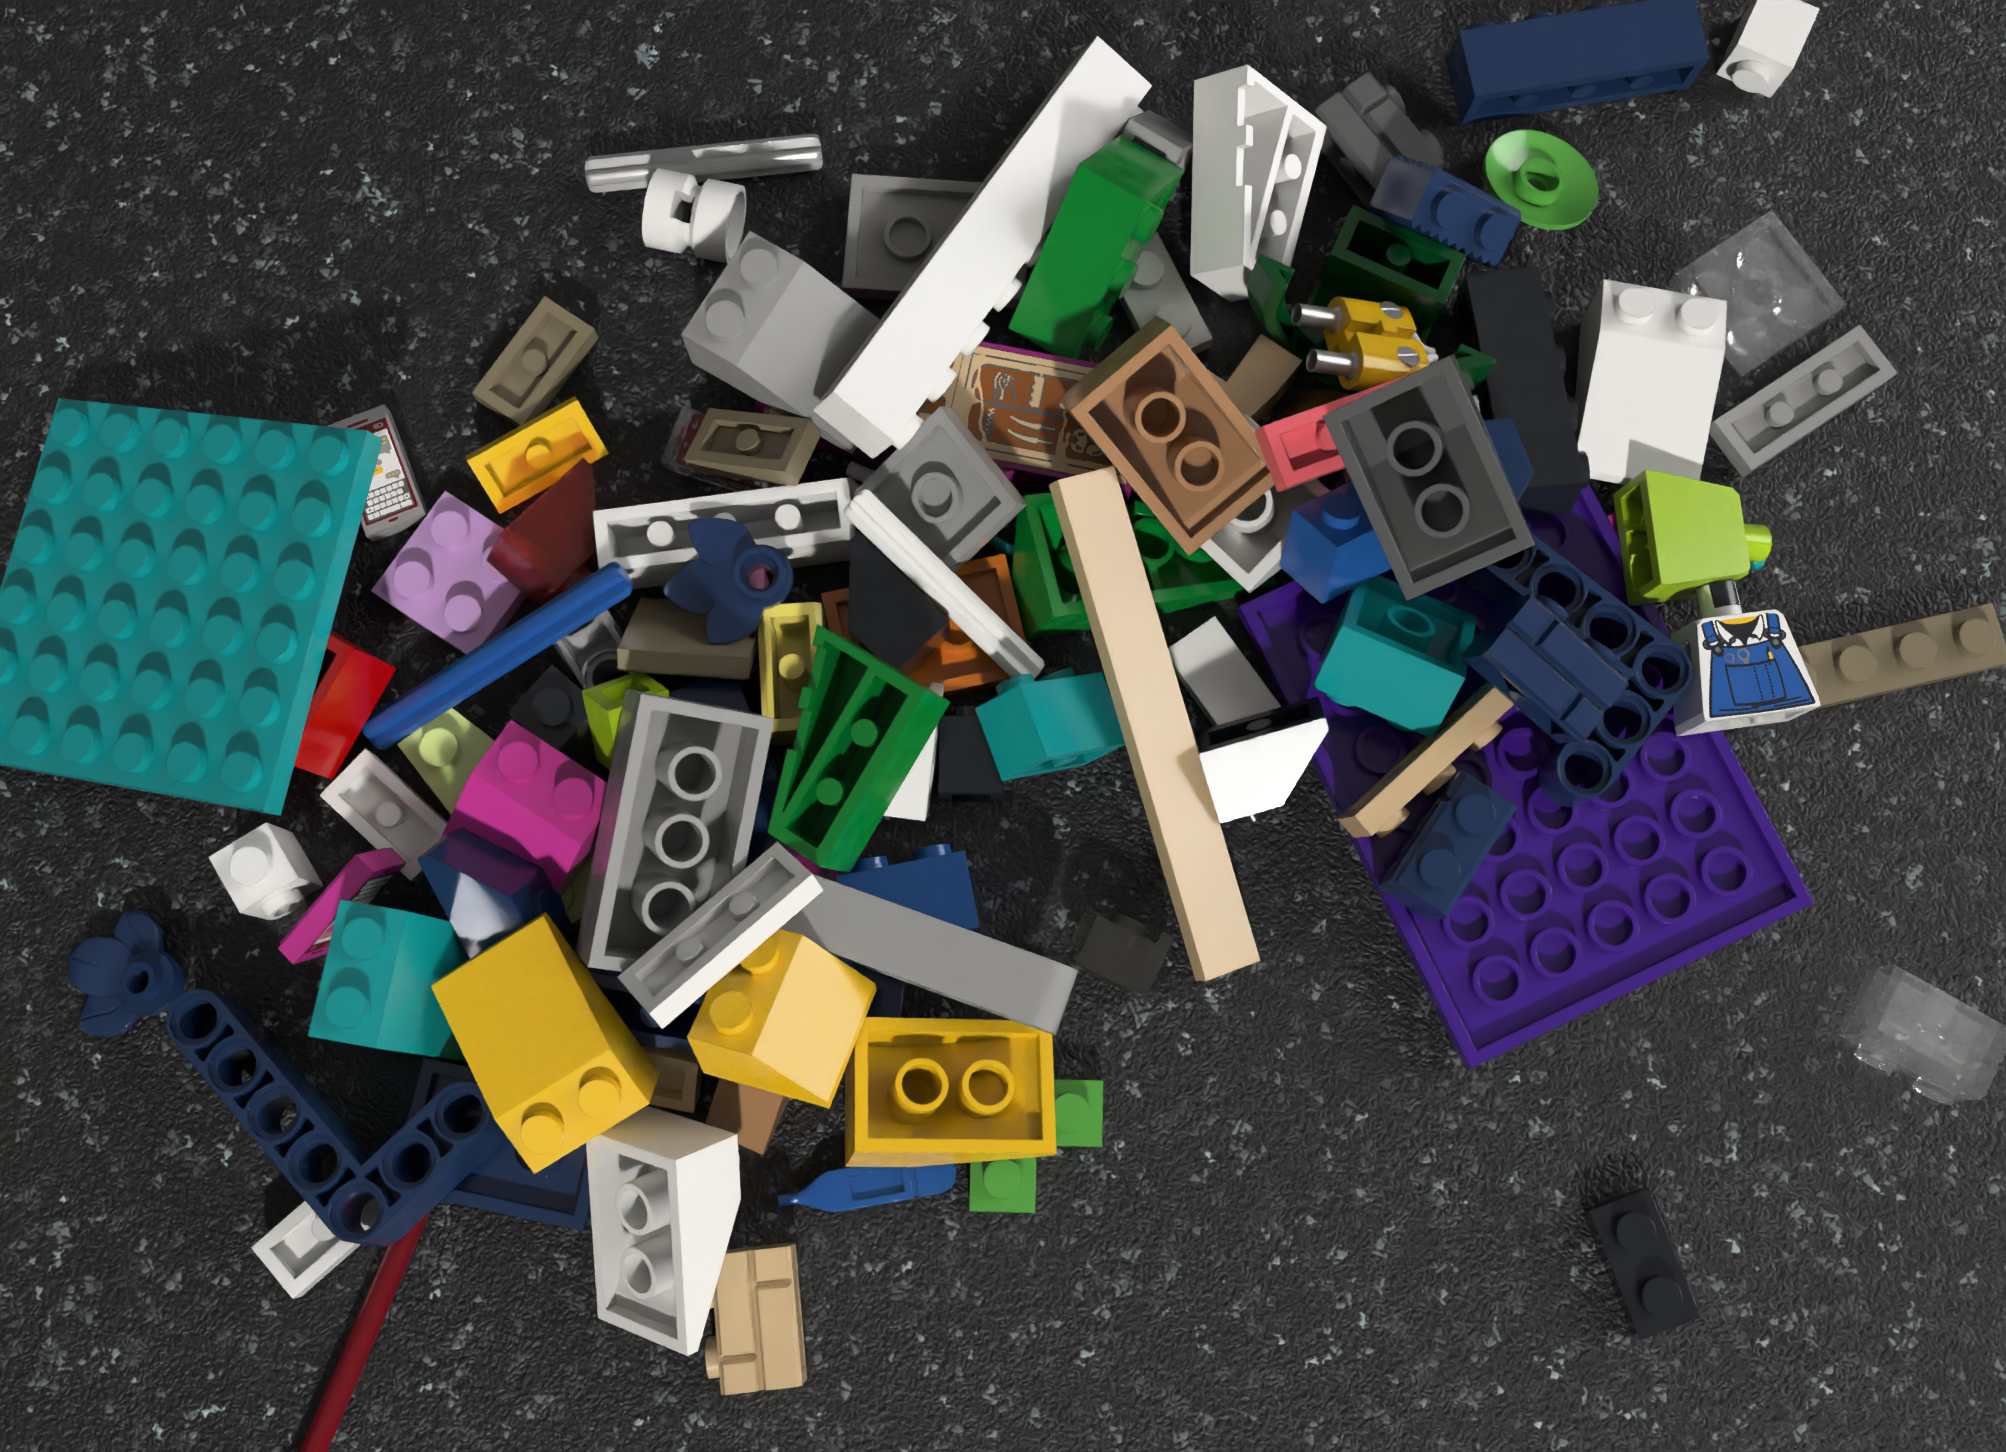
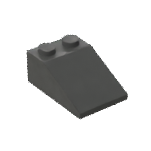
M1454 354L1322 416L1406 601L1535 545L1481 413Z

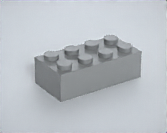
M626 689L575 953L587 967L624 972L745 869L774 718L748 711Z

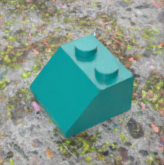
M1378 575L1350 589L1322 655L1312 688L1326 693L1330 699L1338 704L1357 706L1383 717L1390 725L1406 732L1415 731L1433 739L1466 678L1468 663L1462 659V654L1473 641L1477 616L1425 594L1406 601L1399 583Z

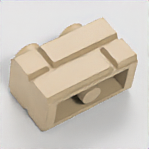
M796 1242L727 1249L710 1309L714 1308L716 1336L706 1337L705 1361L708 1378H720L721 1395L803 1386L807 1380Z

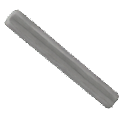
M812 133L590 156L585 159L584 169L590 191L600 193L648 188L651 177L657 168L690 174L695 177L696 182H706L708 178L726 180L819 170L822 168L823 155L820 138Z

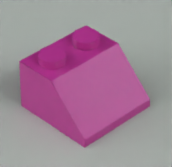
M511 720L471 772L440 840L451 831L464 828L542 867L554 890L562 897L595 851L608 783Z

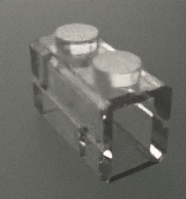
M1896 965L1871 968L1866 973L1855 995V1003L1850 1006L1838 1030L1839 1036L1857 1045L1854 1055L1877 1069L1893 1072L1894 1068L1897 1067L1916 1078L1913 1084V1088L1916 1091L1943 1104L1952 1105L1954 1100H1981L1982 1097L1986 1096L1998 1071L1996 1066L2003 1060L2006 1054V1026Z

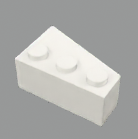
M1248 64L1194 80L1190 275L1230 302L1249 299L1248 282L1259 254L1289 267L1291 266L1327 128L1325 124Z

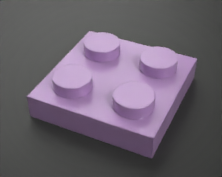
M444 491L371 591L466 655L502 632L551 562L546 556L447 491Z

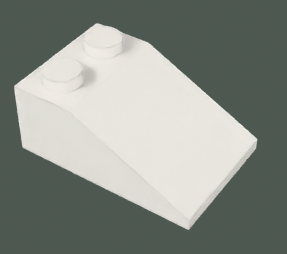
M1603 280L1580 325L1575 393L1578 410V424L1575 437L1578 451H1585L1588 456L1590 479L1626 485L1644 470H1655L1700 480L1725 354L1727 301L1618 281Z
M645 1106L586 1142L598 1318L689 1356L699 1349L741 1200L738 1134Z

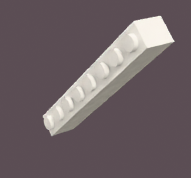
M1097 36L1070 64L813 409L815 413L872 459L891 445L901 450L909 442L923 423V420L916 415L926 398L932 403L936 402L955 379L957 373L949 367L959 353L965 357L970 355L988 333L990 327L983 322L985 316L992 307L998 312L1001 311L1019 290L1022 282L1015 275L1024 263L1031 268L1037 262L1048 237L1047 230L1057 216L1079 163L1106 146L1115 136L1119 137L1122 135L1129 119L1144 112L1138 107V104L1152 85L1101 38Z

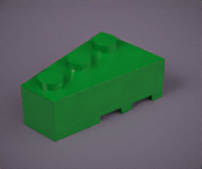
M1122 135L1079 163L1008 328L1056 356L1078 359L1089 348L1097 351L1106 339L1114 321L1108 314L1116 299H1121L1134 280L1138 270V265L1135 263L1144 246L1150 241L1163 217L1164 209L1185 170Z
M817 624L812 644L817 647L809 684L808 687L802 686L798 707L802 709L793 750L787 749L767 833L821 868L850 873L949 706L950 701L850 640Z

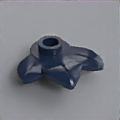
M702 518L692 521L688 524L690 539L699 559L690 562L679 570L664 586V594L676 606L686 612L696 615H708L706 634L710 644H730L741 641L756 630L764 610L779 605L789 595L793 585L791 564L780 550L769 545H756L749 531L741 523L722 518ZM757 569H767L772 572L773 580L768 587L758 589L749 583L751 574Z
M125 909L117 922L114 938L93 937L85 939L77 944L68 956L70 979L80 991L89 994L78 1017L77 1027L84 1033L93 1036L112 1037L124 1034L135 1024L141 1015L152 1016L169 1009L174 1001L183 994L185 989V974L182 967L173 957L164 952L162 928L152 916L144 912Z

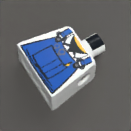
M1735 581L1715 582L1696 590L1702 619L1693 621L1671 635L1670 638L1688 655L1692 665V678L1685 691L1673 705L1674 725L1677 736L1786 722L1821 706L1812 680L1785 617L1781 612L1773 609L1742 613Z

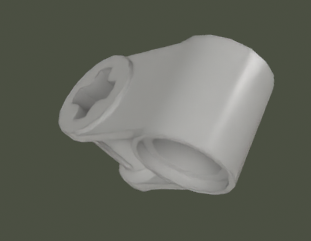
M609 609L553 644L565 664L576 675L584 690L605 683L612 674L626 672L619 670L617 664V648L624 633Z

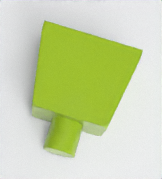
M1644 470L1613 494L1629 606L1697 597L1696 590L1702 586L1720 581L1731 580L1737 582L1748 575L1750 562L1764 561L1771 551L1772 536L1770 530L1765 525L1744 524L1740 495L1732 487L1655 470Z

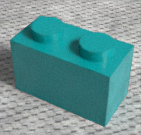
M1067 668L1046 675L1038 681H1034L1032 674L1019 675L997 685L996 691L998 696L975 708L1002 781L1084 766L1125 745L1115 707L1102 672L1076 676L1073 668Z

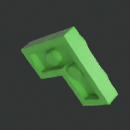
M1054 1079L1056 1146L1102 1147L1103 1080ZM1036 1157L970 1162L969 1211L1035 1213Z

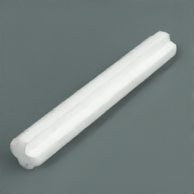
M864 489L845 506L843 510L845 517L1011 678L1023 674H1032L1033 678H1035L1041 672L1045 665L1043 659L873 493Z

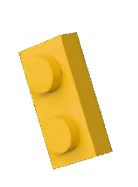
M573 396L468 454L466 460L499 514L609 453L576 396Z

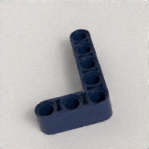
M1531 533L1535 545L1509 556L1511 568L1504 569L1490 564L1462 578L1500 607L1509 598L1532 594L1535 597L1538 595V585H1548L1557 591L1561 599V607L1569 615L1566 625L1582 640L1584 638H1591L1589 632L1590 623L1598 624L1610 633L1612 648L1609 650L1617 658L1614 668L1628 680L1629 685L1611 708L1605 711H1612L1624 721L1626 727L1624 739L1611 735L1606 730L1602 718L1589 736L1581 742L1558 743L1544 760L1539 770V784L1544 795L1551 802L1559 806L1574 807L1601 795L1612 785L1685 691L1692 678V665L1688 655L1680 646ZM1643 663H1649L1661 672L1663 678L1662 689H1656L1644 680L1642 674ZM1567 759L1579 762L1586 769L1588 784L1585 789L1572 785L1566 778L1564 767Z
M196 989L187 991L179 996L169 1009L166 1025L167 1032L172 1041L332 1234L341 1241L376 1248L393 1245L423 1219L506 1137L494 1120L479 1086L475 1083L461 1081L452 1083L442 1089L375 1154L371 1155L248 1009L240 1003L211 991ZM217 1012V1021L214 1029L204 1037L206 1021L212 1014ZM255 1057V1072L250 1080L243 1084V1069L248 1061ZM475 1101H480L483 1112L481 1120L474 1129L465 1133L462 1128L463 1114L469 1105ZM295 1103V1120L290 1128L283 1132L281 1129L282 1115L288 1106ZM428 1149L431 1156L429 1170L423 1178L415 1182L411 1169L413 1161L420 1152ZM335 1150L337 1154L335 1171L328 1179L323 1181L320 1172L322 1161L328 1153ZM376 1198L379 1206L377 1220L372 1227L364 1231L361 1225L362 1210L368 1201Z

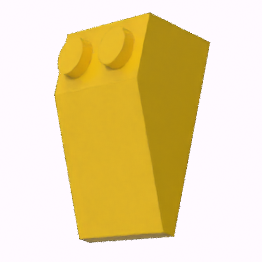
M546 912L431 984L435 997L494 1120L534 1174L650 1104L660 1072Z
M865 1018L845 1068V1167H919L1047 1157L1057 1154L1052 1034L1012 1020Z

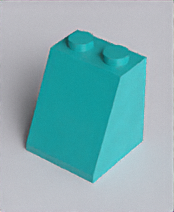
M340 899L308 1036L376 1049L466 1061L431 988V984L435 980L470 959L451 922L409 911Z

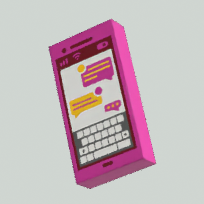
M392 847L354 855L283 938L278 949L293 965L327 954L340 899L371 905L405 866L406 862Z

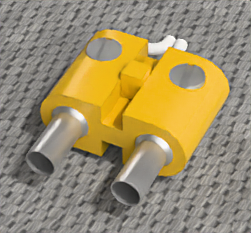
M1338 296L1331 300L1327 308L1297 303L1292 309V324L1322 329L1329 351L1310 350L1306 359L1308 371L1338 375L1342 387L1347 390L1364 391L1412 374L1429 366V363L1438 361L1435 348L1424 345L1415 333L1417 329L1408 308L1396 305L1393 302L1384 301L1379 303Z

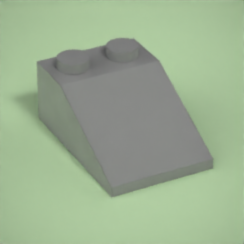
M749 231L681 334L690 359L696 366L784 416L811 419L821 432L820 437L853 454L857 446L815 413L813 409L880 319L805 261Z

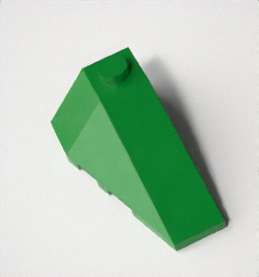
M1051 492L1022 496L1028 504L1017 514L1011 581L1026 640L1091 630ZM1134 501L1131 505L1125 504L1158 615L1265 591L1276 586L1273 575L1251 593H1248L1201 547L1188 556L1144 502Z

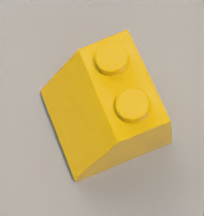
M778 929L708 989L687 1039L705 1074L830 1109L876 993V984L804 935Z

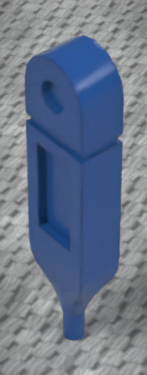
M955 1164L919 1167H845L835 1169L816 1177L807 1185L797 1190V1192L778 1195V1204L780 1207L799 1203L828 1212H841L914 1199L915 1196L936 1195L947 1191L953 1186L957 1177V1168Z

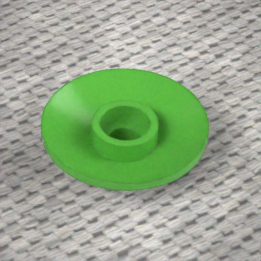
M1516 130L1501 135L1491 144L1486 152L1482 168L1486 186L1493 197L1521 211L1520 221L1541 229L1564 230L1581 224L1595 208L1599 189L1594 171L1586 159L1565 141L1541 131Z

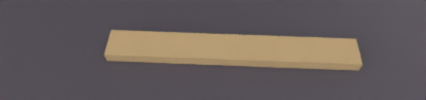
M1114 466L1057 480L1049 484V488L1195 981H1208L1259 962L1260 958L1217 812L1198 755L1196 741Z

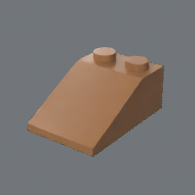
M1158 316L1151 319L1058 398L1188 556L1275 485L1255 435V430L1175 328Z

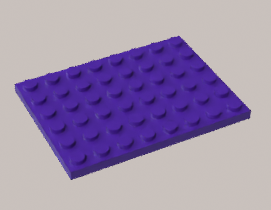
M1588 484L1586 489H1582L1570 514L1524 517L1532 534L1669 639L1671 638L1654 603L1639 606L1628 605L1619 538L1590 484ZM1509 556L1492 563L1499 568H1511ZM1392 568L1380 574V576L1398 583ZM1462 577L1424 593L1477 616L1473 640L1487 627L1486 624L1500 608V606ZM1293 581L1240 605L1237 613L1283 705L1286 706L1319 696L1329 730L1312 756L1311 761L1340 816L1426 736L1415 731L1406 732L1390 725L1383 717L1357 706L1338 704L1330 699L1326 693L1312 688L1322 655L1350 590L1321 604L1297 581ZM1538 585V595L1549 597L1561 606L1560 596L1554 588L1548 585ZM1590 623L1589 632L1591 638L1611 649L1612 639L1610 633L1604 627ZM1643 663L1642 674L1644 680L1650 686L1662 689L1663 678L1661 672L1655 666ZM1469 664L1466 678L1443 721L1487 681ZM1514 705L1497 720L1503 728L1496 737L1476 752H1472L1469 748L1465 749L1451 764L1456 768L1455 774L1461 770L1469 773L1511 801L1517 809L1448 916L1438 919V921L1433 923L1424 920L1381 891L1377 885L1390 865L1399 860L1397 854L1441 787L1429 795H1426L1421 790L1405 805V808L1410 812L1409 816L1395 830L1383 838H1379L1376 833L1372 836L1353 838L1347 831L1465 1069L1473 1068L1815 903L1722 730L1677 736L1674 725L1673 706L1612 785L1601 795L1574 807L1559 806L1551 802L1544 795L1539 784V770L1544 760L1558 743ZM1605 711L1603 723L1606 730L1614 737L1624 739L1626 733L1624 721L1612 711ZM1567 759L1564 767L1566 778L1572 785L1585 789L1588 784L1586 769L1579 762Z

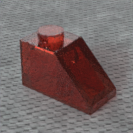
M584 458L575 464L498 535L486 560L537 607L543 606L593 574L587 569L597 552L593 511H596L593 466Z

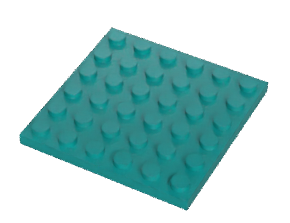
M58 398L0 588V766L281 816L383 440L366 430Z

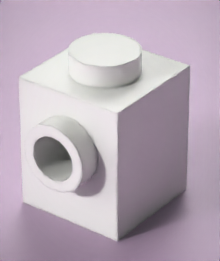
M267 822L208 857L239 912L266 920L281 918L299 908L305 902L304 898L324 886L293 832Z

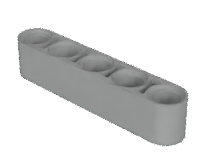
M815 874L813 876L823 891L779 928L804 935L835 957L1053 1035L1057 1034L1078 973L1076 969Z

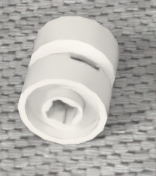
M657 168L649 182L642 214V238L644 245L680 254L690 246L695 257L728 264L739 248L743 235L747 205L745 187L709 178L702 186H698L693 175ZM692 210L690 223H688L689 211Z

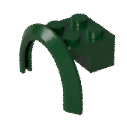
M1352 205L1307 305L1327 308L1331 300L1338 296L1379 303L1384 301L1393 302L1396 305L1408 308L1417 329L1415 333L1424 344L1431 327L1447 302L1467 255ZM1259 254L1249 278L1248 297L1255 315L1276 344L1301 359L1300 368L1311 376L1351 395L1361 392L1343 388L1338 375L1308 371L1306 359L1310 350L1329 351L1323 330L1292 324L1291 316L1286 306L1285 294L1295 269ZM1460 344L1454 354L1471 392L1484 381L1497 360L1464 344Z

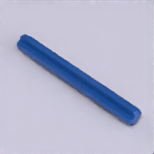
M608 563L370 715L362 728L365 737L371 741L375 748L379 750L388 749L630 596L634 585L629 574L626 573L619 563Z

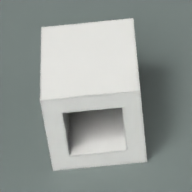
M1753 0L1739 22L1716 75L1732 81L1738 88L1744 91L1760 93L1771 98L1794 68L1820 9L1801 0Z

